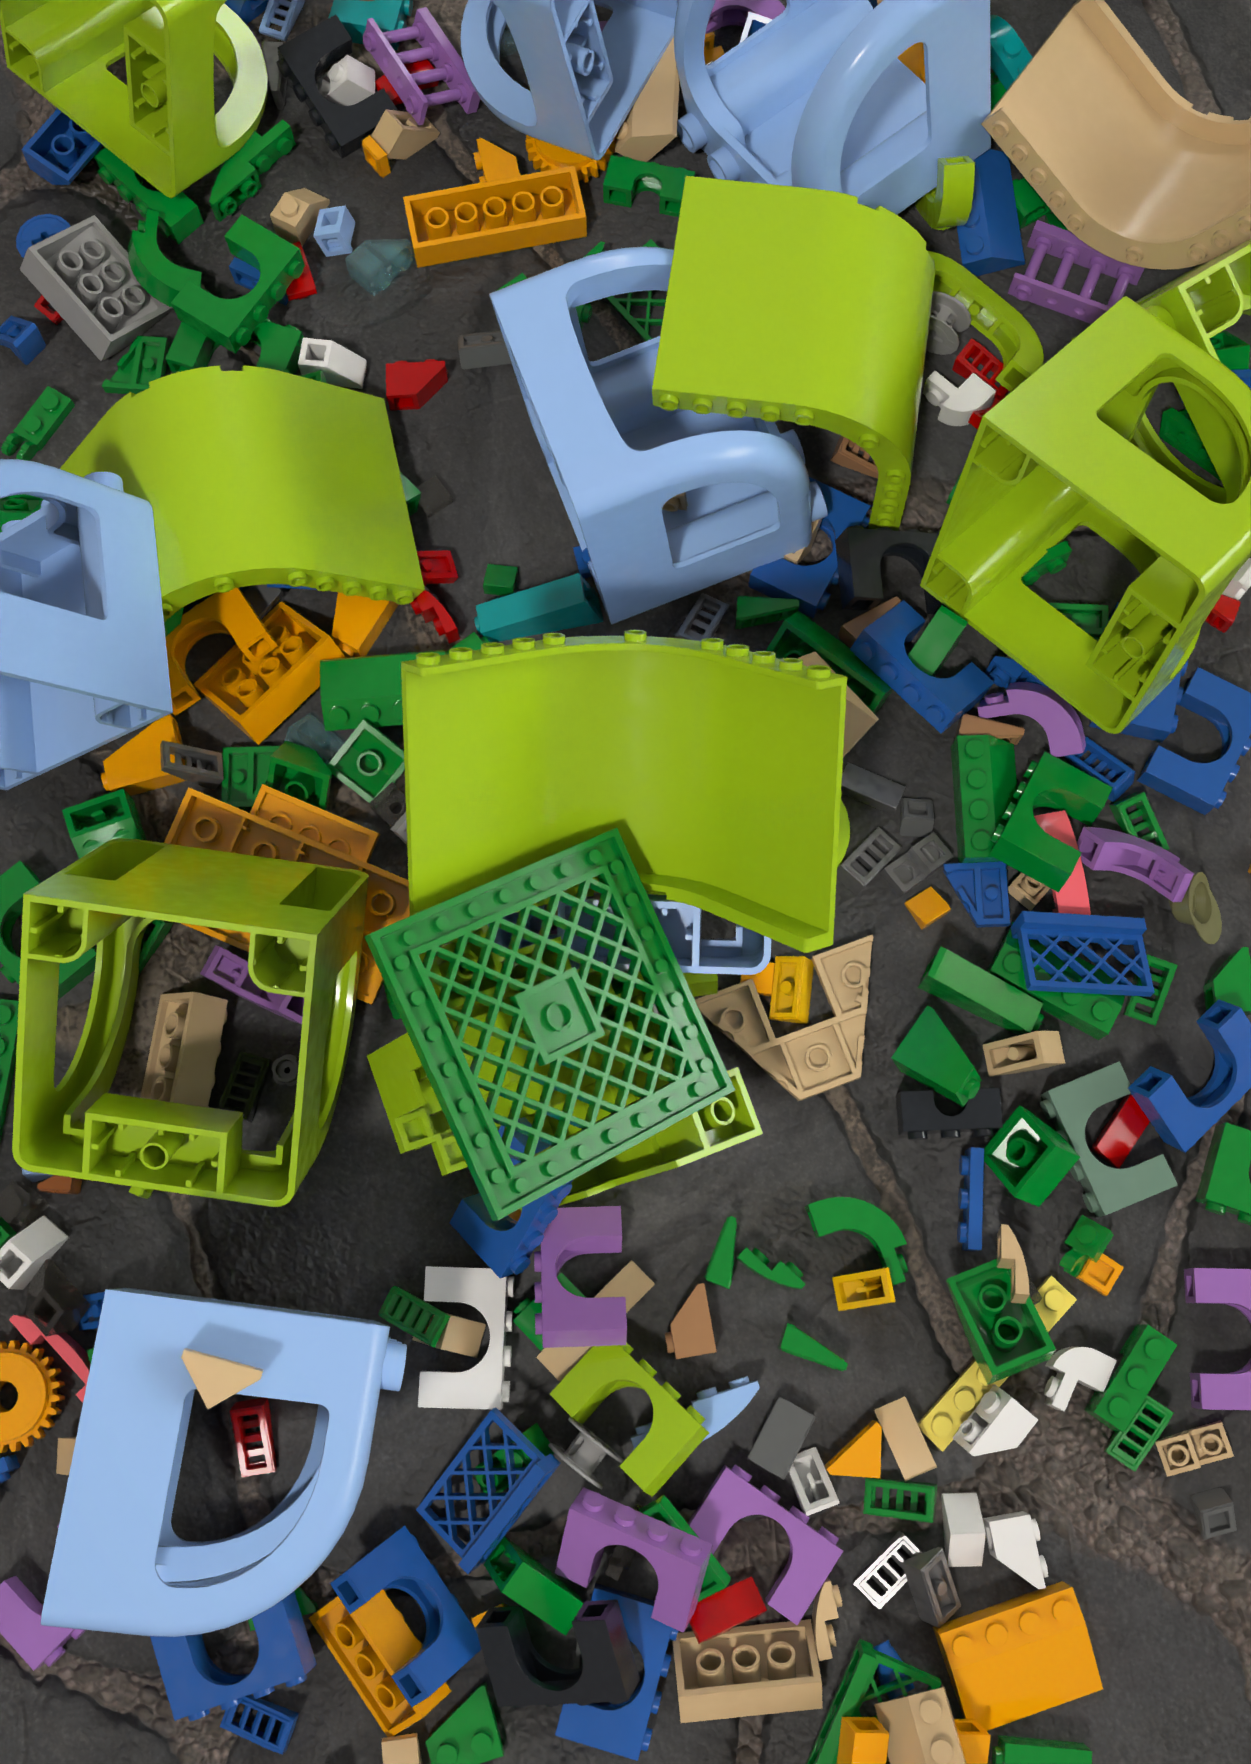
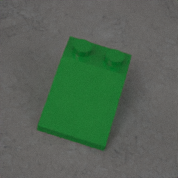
M997 1259L946 1279L971 1351L987 1385L1047 1361L1052 1357L1056 1348L1030 1296L1025 1304L1011 1303V1269L997 1268Z

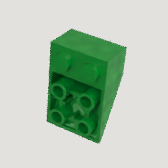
M124 789L62 810L71 841L79 859L112 839L129 838L147 841L134 799Z

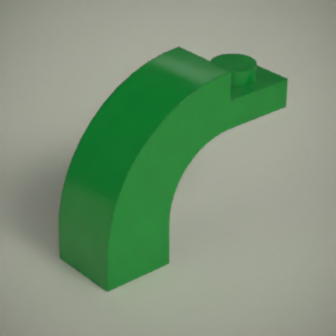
M147 209L144 221L138 220L137 231L132 230L128 246L129 264L140 285L155 299L173 308L171 302L188 281L199 287L201 286L202 272L175 265L161 253L156 240L159 212Z
M850 1197L827 1198L805 1206L816 1238L837 1231H853L861 1234L874 1246L882 1268L889 1267L892 1286L906 1281L904 1276L905 1273H908L903 1255L901 1253L896 1254L894 1249L907 1244L896 1223L881 1209L866 1201Z

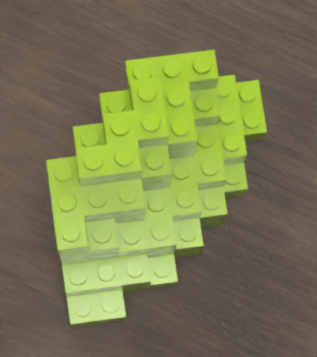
M488 925L476 929L472 933L485 938ZM561 936L550 939L559 944L562 942ZM458 938L439 947L454 952ZM467 942L462 957L477 963L481 947ZM535 944L520 948L517 953L531 958ZM545 948L540 963L554 968L558 954ZM426 952L419 955L422 963ZM491 952L486 967L500 973L505 958ZM435 956L430 971L445 977L450 962ZM568 958L564 971L572 968ZM514 962L510 977L524 982L528 968ZM459 966L454 981L469 987L474 972ZM590 968L586 983L598 988L602 973ZM537 972L533 986L550 977ZM483 976L478 992L493 997L497 982ZM432 983L437 996L439 997L442 987ZM610 983L608 992L615 995L612 985ZM506 986L502 1002L511 1005L508 998L520 992ZM634 989L630 1002L642 1007L646 993L639 989ZM451 991L446 1007L461 1013L466 997ZM587 994L593 1006L595 997ZM475 1001L470 1017L485 1022L489 1006ZM605 1002L601 1017L614 1021L617 1006ZM499 1011L494 1027L508 1032L512 1016ZM627 1011L623 1026L635 1031L639 1016ZM447 1017L453 1032H455L457 1021ZM649 1021L645 1036L657 1040L661 1026ZM467 1026L462 1042L477 1047L481 1031ZM520 1026L518 1037L527 1040ZM603 1028L605 1035L594 1041L606 1046L610 1030ZM408 1033L367 1055L400 1154L432 1145L442 1176L468 1167ZM620 1035L616 1050L628 1055L632 1040ZM491 1036L486 1052L500 1057L505 1041ZM669 1037L667 1045L674 1048ZM642 1045L638 1060L650 1064L654 1049ZM514 1046L510 1062L523 1067L528 1051ZM580 1048L564 1056L577 1061ZM591 1050L587 1066L599 1070L603 1055ZM463 1053L470 1067L473 1056ZM664 1054L660 1069L672 1074L676 1059ZM613 1059L609 1075L622 1079L626 1064ZM483 1061L478 1077L492 1083L497 1066ZM536 1061L533 1071L547 1076L550 1063L539 1067ZM561 1065L556 1081L569 1086L574 1070ZM736 1067L727 1071L735 1091L573 1179L570 1193L562 1199L559 1206L590 1197L621 1184L678 1168L763 1134L739 1068ZM635 1069L632 1084L643 1089L647 1073ZM507 1071L502 1087L516 1092L520 1076ZM584 1074L579 1090L592 1095L596 1079ZM658 1078L655 1090L669 1082ZM530 1080L526 1097L539 1102L544 1085ZM606 1084L602 1100L615 1104L618 1088ZM479 1088L486 1103L489 1091ZM553 1090L549 1106L562 1111L566 1094ZM629 1093L626 1105L640 1099V1097ZM499 1096L494 1113L508 1118L513 1101ZM577 1099L572 1116L585 1120L589 1104ZM523 1105L519 1118L525 1117L532 1124L536 1110ZM599 1108L596 1121L611 1113ZM546 1115L541 1132L555 1136L559 1120ZM495 1123L497 1129L499 1130L501 1125ZM569 1124L566 1137L578 1132L581 1128Z

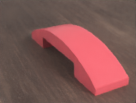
M1065 810L1034 816L1038 825L1046 833L1079 851ZM1081 856L1071 876L1059 893L1052 889L1056 909H1053V913L1091 915Z
M13 1315L9 1321L30 1344H42L46 1340L86 1384L75 1394L83 1403L91 1366L88 1354L84 1348L66 1332L47 1321L28 1315Z

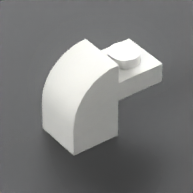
M934 371L927 378L923 390L927 400L932 405L941 408L938 420L950 426L968 425L972 412L989 408L996 393L995 389L974 373L957 388L937 371Z
M1067 1347L1057 1351L1045 1365L1056 1371L1057 1375L1056 1377L1051 1376L1046 1384L1044 1395L1047 1398L1044 1404L1056 1410L1065 1411L1077 1382L1094 1391L1104 1392L1117 1360L1088 1347Z

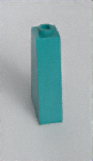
M580 573L476 605L477 617L474 618L478 633L485 636L490 642L506 641L603 622L598 593Z

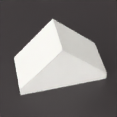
M816 1447L798 1453L788 1473L805 1515L809 1516L840 1504Z
M941 1493L945 1557L948 1567L982 1566L986 1532L977 1493Z

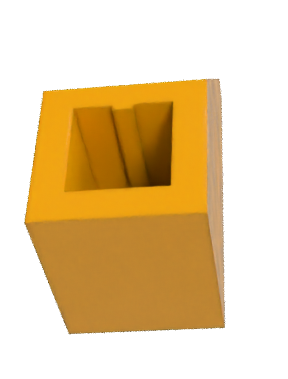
M483 138L476 139L478 152H473L477 171L482 170L484 175L479 177L480 183L520 176L516 156Z

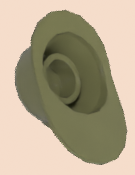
M1197 872L1192 877L1182 902H1172L1169 900L1172 914L1178 922L1195 926L1197 933L1205 943L1215 944L1219 940L1222 930L1221 913L1210 890L1206 875L1203 872Z

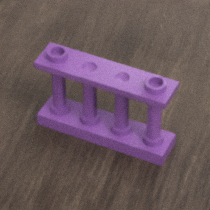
M427 7L416 10L414 23L411 27L382 32L373 18L367 19L366 30L363 34L364 46L371 53L405 104L407 112L412 115L418 126L424 124L427 108L435 105L457 101L466 114L477 112L480 97L470 81L464 62ZM415 39L422 48L396 53L390 44ZM429 59L436 69L410 74L404 64ZM443 80L450 89L424 95L418 85Z
M1037 220L1027 247L1035 250L1025 274L1022 275L1015 272L1008 294L1015 296L1021 301H1029L1092 324L1123 298L1128 283L1137 285L1145 268L1129 265L1110 258L1088 246L1072 232ZM1046 253L1062 259L1052 285L1035 280ZM1073 263L1090 269L1080 295L1063 290ZM1101 273L1117 279L1107 305L1091 300Z

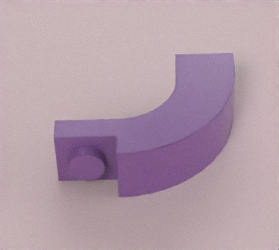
M716 0L707 24L706 34L727 25L744 27L748 12L773 20L783 13L785 6L779 0Z
M1029 682L1010 683L1006 690L1007 696H1004L1002 692L986 695L985 699L981 700L977 707L979 717L985 719L1011 714H1021L1033 718L1044 728L1048 737L1050 753L1054 757L1084 753L1086 741L1079 716L1071 704L1050 688Z
M1083 827L1077 841L1078 849L1082 852L1080 855L1081 861L1090 869L1115 871L1132 876L1148 884L1172 902H1182L1194 875L1193 872L1178 863L1180 858L1173 853L1144 839L1105 828Z
M215 945L200 973L202 976L268 1011L302 1024L303 997L269 993L260 989L249 975L248 962Z

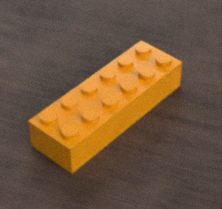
M575 165L403 197L417 268L587 237L586 213Z

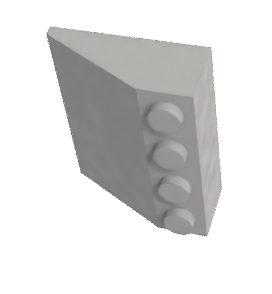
M95 215L29 247L20 267V271L101 362L126 348L137 336H141L174 309L155 299L140 285L131 270L128 253Z

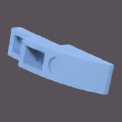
M748 1376L730 1381V1389L717 1393L716 1387H712L696 1393L698 1399L691 1402L693 1407L706 1419L701 1424L709 1432L704 1440L724 1428L748 1405L760 1388L757 1380L750 1382ZM652 1422L635 1428L637 1434L631 1436L634 1449L646 1437Z

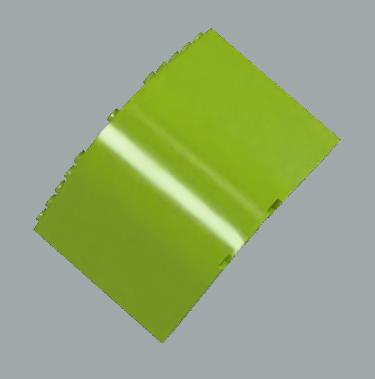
M686 176L652 385L653 405L668 411L683 409L692 410L698 414H727L732 418L755 417L767 422L778 420L790 421L802 426L812 425L826 429L851 440L871 456L878 469V480L868 529L889 527L894 531H899L911 481L935 277L933 256L930 257L926 250V241L917 230L895 213L880 205L876 209H872L858 204V197L821 189Z
M220 366L185 370L149 382L150 388L136 395L130 392L117 401L60 468L83 478L94 472L117 474L123 480V491L125 493L150 502L154 517L164 622L184 606L217 592L225 593L234 588L252 585L286 584L293 587L304 586L316 588L318 591L339 592L346 596L356 595L368 597L376 601H392L399 605L411 603L414 598L425 590L384 398L263 367L243 366L242 371H221Z
M627 630L624 632V636L565 637V634L546 633L543 634V640L535 641L533 638L525 637L515 638L510 645L488 642L481 644V649L478 650L456 647L449 649V654L447 655L424 652L416 654L415 660L401 662L410 916L614 828H618L647 895L648 890L667 893L666 900L695 906L803 953H809L833 945L847 676L832 673L831 667L825 665L805 666L803 665V660L798 658L778 659L776 658V653L771 651L751 652L747 645L731 644L726 646L724 645V640L720 638H703L701 641L652 637L647 636V632L643 630ZM579 884L563 892L576 897ZM589 888L586 897L594 896V890ZM550 897L542 901H539L533 905L537 907L548 904Z

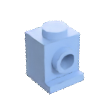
M346 205L319 210L313 237L326 257L350 254L353 251L351 240L356 222Z

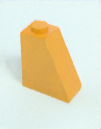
M338 592L332 638L345 657L366 656L399 604L386 600H371L368 597L356 595L346 596Z
M171 714L154 721L103 761L105 772L101 773V780L106 791L114 792L124 789L132 796L186 781L161 771L160 743L162 740L182 744L178 723ZM170 754V762L175 763V756ZM181 758V764L185 765V760Z

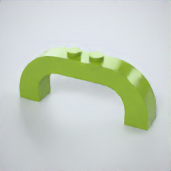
M968 155L937 158V187L914 202L920 215L933 229L945 230L953 226H963L968 221L973 201L975 162Z
M927 251L930 257L933 256L935 264L933 291L945 293L961 302L970 313V324L995 344L1002 355L1004 364L1002 371L995 380L1012 392L1043 366V349L1036 332L1014 307L965 267L944 255Z

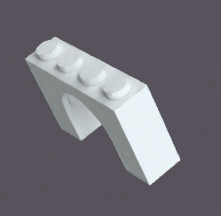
M426 1266L424 1301L459 1302L475 1307L487 1321L490 1331V1342L483 1359L467 1371H420L418 1407L492 1410L496 1407L498 1410L503 1409V1402H509L510 1381H504L505 1367H511L512 1346H506V1332H512L513 1311H507L508 1297H514V1276H506L500 1279L491 1268Z

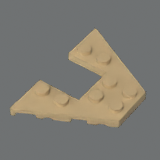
M873 935L812 956L811 960L834 1014V1017L775 1038L753 979L718 991V994L706 995L695 999L696 1004L706 1019L798 1101L861 1078L862 1052L864 1049Z

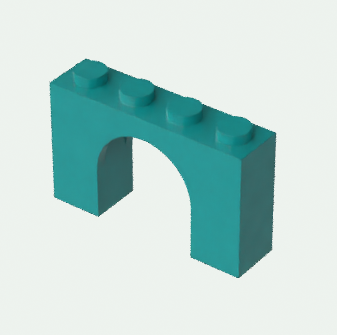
M334 0L328 18L336 14L352 38V43L364 44L363 34L366 30L367 19L373 18L382 32L406 28L407 15L411 16L413 11V0ZM400 42L391 43L390 45L394 50H398Z

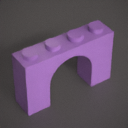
M621 1206L557 1208L558 1214L556 1218L548 1224L543 1233L544 1239L541 1242V1251H534L535 1272H541V1282H535V1303H542V1313H535V1335L542 1334L543 1348L626 1345L627 1319L625 1297H579L568 1292L557 1279L560 1268L575 1256L593 1253H622Z
M1184 1269L1186 1303L1229 1305L1242 1312L1251 1323V1269ZM1251 1358L1244 1367L1231 1373H1190L1192 1408L1251 1410Z
M736 1464L732 1470L724 1465L689 1519L688 1525L700 1539L713 1544L711 1553L714 1554L728 1530L741 1518L750 1515H764L780 1523L788 1535L790 1544L789 1558L765 1600L769 1606L798 1625L843 1553V1550L836 1545L839 1538L823 1526H821L819 1531L807 1524L810 1517L806 1516L805 1513L795 1506L787 1510L780 1505L778 1501L781 1496L767 1486L763 1485L761 1490L752 1485L749 1482L752 1476Z
M583 1487L569 1508L555 1574L587 1588L600 1567L604 1547L623 1545L632 1548L651 1563L657 1574L658 1592L651 1618L684 1633L697 1607L713 1544Z
M13 1576L0 1584V1633L33 1671L45 1664L51 1667L66 1652L62 1646L71 1637L75 1640L78 1639L86 1630L41 1625L43 1604L37 1600L17 1576Z

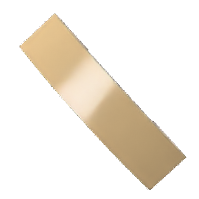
M631 1260L594 1298L625 1297L627 1313L655 1283ZM593 1346L544 1348L536 1358L560 1382Z

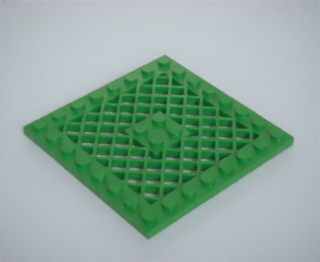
M614 828L364 936L492 1221L504 1218L735 1091L618 828ZM579 884L576 897L563 892ZM589 888L601 893L598 907L585 902ZM550 897L546 910L533 905ZM559 901L572 906L569 920L555 915ZM609 904L614 914L607 912ZM520 910L516 924L503 919V917ZM582 911L594 916L591 930L578 925ZM529 914L543 920L539 934L525 929ZM604 921L616 926L612 940L600 935ZM489 924L485 938L472 933V931ZM552 925L565 930L561 944L548 939ZM498 928L512 933L508 948L494 943ZM574 935L587 940L583 954L570 949ZM624 937L629 948L622 945ZM458 938L454 952L439 947ZM522 938L535 944L531 958L517 953ZM467 942L481 947L477 963L462 957ZM597 945L609 950L605 964L593 959ZM545 948L558 954L554 968L540 963ZM426 952L422 963L419 955ZM491 952L505 958L500 973L486 967ZM619 955L631 959L627 973L615 969ZM435 956L450 962L445 977L430 971ZM567 958L580 963L578 972L575 967L564 971ZM514 962L528 968L524 982L510 977ZM459 966L474 972L469 987L454 981ZM590 968L602 973L598 988L586 983ZM639 971L644 981L637 978ZM537 972L550 977L533 986ZM483 976L497 982L493 997L478 992ZM612 978L624 983L620 997L608 992ZM432 983L442 987L439 997L437 996ZM506 986L520 992L508 998L511 1005L502 1002ZM634 988L646 993L642 1007L630 1002ZM451 991L466 997L461 1013L446 1007ZM587 994L595 997L593 1006ZM475 1001L489 1006L485 1022L470 1017ZM605 1002L617 1006L614 1021L601 1017ZM654 1004L659 1014L652 1012ZM499 1011L512 1016L508 1032L494 1027ZM627 1011L639 1016L635 1031L623 1026ZM447 1017L457 1021L455 1032H453ZM649 1021L661 1026L657 1040L645 1036ZM467 1026L481 1031L477 1047L462 1042ZM520 1026L527 1040L518 1037ZM603 1028L610 1030L606 1046L594 1041L605 1035ZM620 1035L632 1040L628 1055L616 1050ZM491 1036L505 1041L500 1057L486 1052ZM669 1037L674 1048L667 1045ZM642 1045L654 1049L650 1064L638 1060ZM514 1046L528 1051L523 1067L510 1062ZM580 1048L577 1061L564 1056ZM591 1050L603 1055L599 1070L587 1066ZM463 1053L473 1056L470 1067ZM664 1054L676 1059L672 1074L660 1069ZM613 1059L626 1064L622 1079L609 1075ZM483 1061L497 1066L492 1083L478 1077ZM536 1061L539 1067L550 1063L547 1076L533 1071ZM561 1065L574 1070L569 1086L556 1081ZM635 1069L647 1073L643 1089L632 1084ZM507 1071L520 1076L516 1092L502 1087ZM584 1074L596 1079L592 1095L579 1090ZM658 1078L669 1082L655 1090ZM530 1080L544 1085L539 1102L526 1097ZM606 1084L618 1088L615 1104L602 1100ZM479 1088L489 1091L486 1103ZM553 1090L566 1094L562 1111L549 1106ZM629 1093L640 1097V1099L626 1105ZM499 1096L513 1101L508 1118L494 1113ZM577 1099L589 1104L585 1120L572 1116ZM523 1105L536 1110L531 1127L518 1122ZM599 1108L611 1113L596 1121ZM546 1115L559 1120L555 1136L541 1132ZM495 1123L505 1126L502 1138ZM569 1124L581 1128L578 1132L566 1137ZM515 1131L528 1136L524 1153L510 1148ZM538 1140L551 1145L535 1154ZM511 1158L518 1160L520 1162L516 1165H513Z

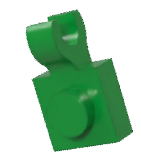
M1082 1215L1065 1241V1244L1071 1250L1062 1257L1059 1265L1064 1268V1272L1076 1278L1087 1259L1097 1263L1114 1234L1106 1227Z

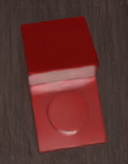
M450 550L417 551L424 587L426 584L454 583L457 580L458 574Z

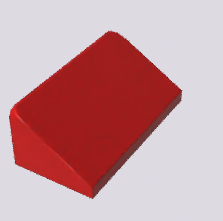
M1131 1094L1124 1097L1090 1149L1117 1169L1120 1168L1150 1122Z

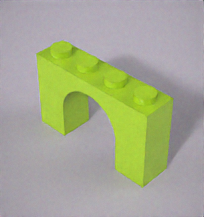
M627 1342L626 1345L593 1346L552 1390L550 1395L573 1419L583 1424L614 1391L626 1387H635L646 1391L653 1406L651 1428L646 1437L624 1460L620 1467L645 1493L653 1497L709 1434L701 1425L706 1419L691 1405L685 1409L677 1401L681 1395L667 1381L661 1386L653 1378L657 1371L643 1358L637 1362L630 1355L634 1349Z

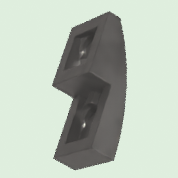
M933 832L912 846L903 856L885 867L880 874L896 894L902 897L952 859L953 854Z

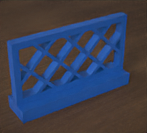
M1022 911L1011 926L1012 938L1018 939L1027 990L1151 997L1155 992L1142 934L1147 930L1145 918ZM1029 939L1038 940L1047 949L1040 955L1030 947ZM1059 941H1068L1077 951L1071 957L1057 943ZM1089 943H1098L1108 953L1101 958L1087 945ZM1120 944L1133 945L1136 957L1133 960L1130 959L1117 947ZM1050 951L1065 963L1060 970L1044 959ZM1080 953L1096 965L1090 972L1075 960ZM1111 954L1126 966L1121 974L1106 962ZM1037 964L1052 976L1049 981L1036 980L1034 968ZM1069 966L1083 980L1081 982H1072L1062 972ZM1100 968L1114 982L1112 984H1103L1093 974ZM1129 969L1141 979L1142 986L1133 985L1124 977Z
M495 1407L475 1430L416 1511L462 1558L458 1565L467 1574H470L487 1560L561 1463L552 1454L545 1457ZM493 1422L503 1430L504 1443H490L489 1427ZM491 1449H505L507 1468H493ZM513 1449H522L532 1459L526 1468H515ZM472 1450H483L485 1468H471L470 1452ZM516 1474H521L516 1480ZM453 1475H464L466 1493H453L451 1481ZM472 1475H486L487 1493H474ZM494 1475H508L509 1491L507 1493H496ZM434 1500H445L447 1517H439L430 1508ZM454 1500H467L468 1518L455 1517ZM475 1500H488L490 1511L488 1518H477ZM456 1525H469L471 1540L467 1545L457 1536Z

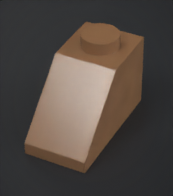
M704 1283L695 1286L670 1323L671 1332H665L668 1353L674 1352L675 1359L717 1352Z

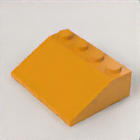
M282 601L261 620L278 645L277 648L252 664L236 643L193 684L197 690L258 745L269 737L287 717L292 715L320 687V660L346 658L328 634Z
M1063 1581L1047 1586L1045 1589H1038L945 1622L940 1628L933 1627L964 1719H975L986 1731L1103 1690L1087 1626L1073 1587Z

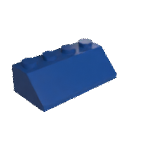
M57 108L21 150L30 170L52 185H70L103 145Z
M988 149L973 160L975 162V176L971 212L967 223L963 226H957L962 265L975 276L1025 264L1010 161L1003 151Z

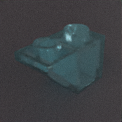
M408 239L365 240L345 258L349 276L372 296H375L379 291L386 289L391 284L392 279L401 271H405L410 267L414 260L411 242Z

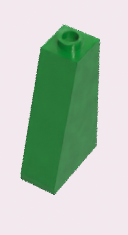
M940 947L930 959L917 987L1017 1035L1037 1031L1044 1017L1040 1013L1043 1006L1042 1002L944 947Z

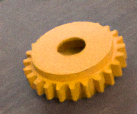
M526 135L525 140L528 160L533 161V168L535 170L540 168L542 172L575 165L578 181L583 180L585 183L588 182V177L590 176L597 178L599 169L603 171L607 169L606 162H609L612 153H615L616 138L614 137L604 156L600 160H594Z
M11 1340L8 1346L5 1341L0 1342V1391L7 1382H10L16 1387L18 1392V1400L11 1410L5 1409L0 1403V1453L7 1452L8 1448H10L11 1452L20 1451L21 1442L25 1447L33 1446V1436L37 1439L44 1438L46 1434L42 1428L54 1427L55 1423L50 1417L62 1412L61 1409L55 1407L56 1401L65 1400V1396L57 1394V1388H61L65 1384L63 1381L55 1380V1376L61 1370L60 1368L51 1369L49 1367L54 1361L53 1357L41 1358L44 1353L43 1348H36L31 1352L33 1344L29 1342H24L21 1348L19 1340Z

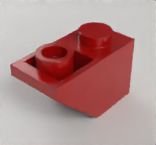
M428 359L424 362L397 361L395 363H387L386 397L390 411L414 410L424 406L448 382L445 360Z

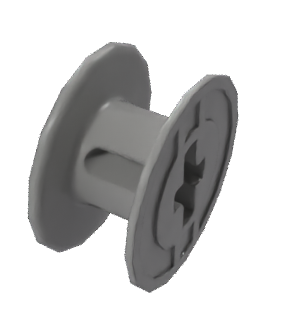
M933 291L926 350L931 353L946 355L952 354L958 349L960 342L957 333L969 328L971 317L969 311L961 302L942 292Z
M570 1416L569 1421L580 1431L566 1451L553 1443H550L548 1446L582 1477L596 1487L603 1489V1484L592 1473L606 1454L621 1463L623 1459L592 1431Z

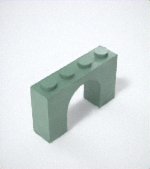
M1120 1061L1041 1094L1043 1101L1040 1102L1045 1117L1048 1120L1052 1119L1057 1130L1056 1132L1080 1156L1079 1160L1070 1169V1172L1077 1182H1081L1085 1194H1083L1084 1203L1091 1213H1095L1096 1217L1106 1216L1178 1185L1164 1154L1152 1157L1125 1169H1116L1099 1162L1087 1146L1085 1128L1088 1118L1093 1111L1102 1105L1131 1094L1128 1090L1130 1082Z

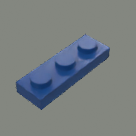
M970 1147L965 1150V1155H961L959 1159V1174L964 1175V1189L960 1188L958 1193V1207L963 1209V1222L958 1223L957 1240L959 1243H962V1251L982 1250L984 1148Z

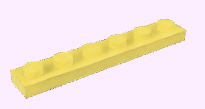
M1048 1276L1030 1296L1047 1332L1052 1329L1077 1300L1052 1276ZM974 1359L918 1422L921 1432L943 1452L953 1441V1437L959 1430L960 1425L968 1419L978 1406L982 1397L989 1392L994 1384L1000 1387L1008 1377L987 1385L976 1359Z

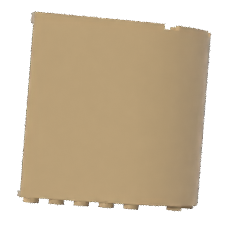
M1078 0L1075 2L981 125L1065 227L1091 248L1117 261L1148 269H1181L1206 263L1251 239V117L1249 120H1234V117L1211 112L1206 115L1192 108L1193 104L1180 96L1167 83L1104 0Z

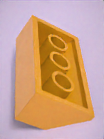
M384 1589L351 1614L337 1595L309 1617L313 1626L387 1737L395 1736L425 1717L451 1692V1689L445 1682L431 1696L411 1707L391 1676L414 1657L423 1644L411 1632L404 1621L402 1613L395 1608Z

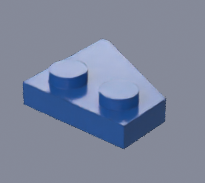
M978 862L943 865V873L976 928L1006 927L1010 925L1005 863Z

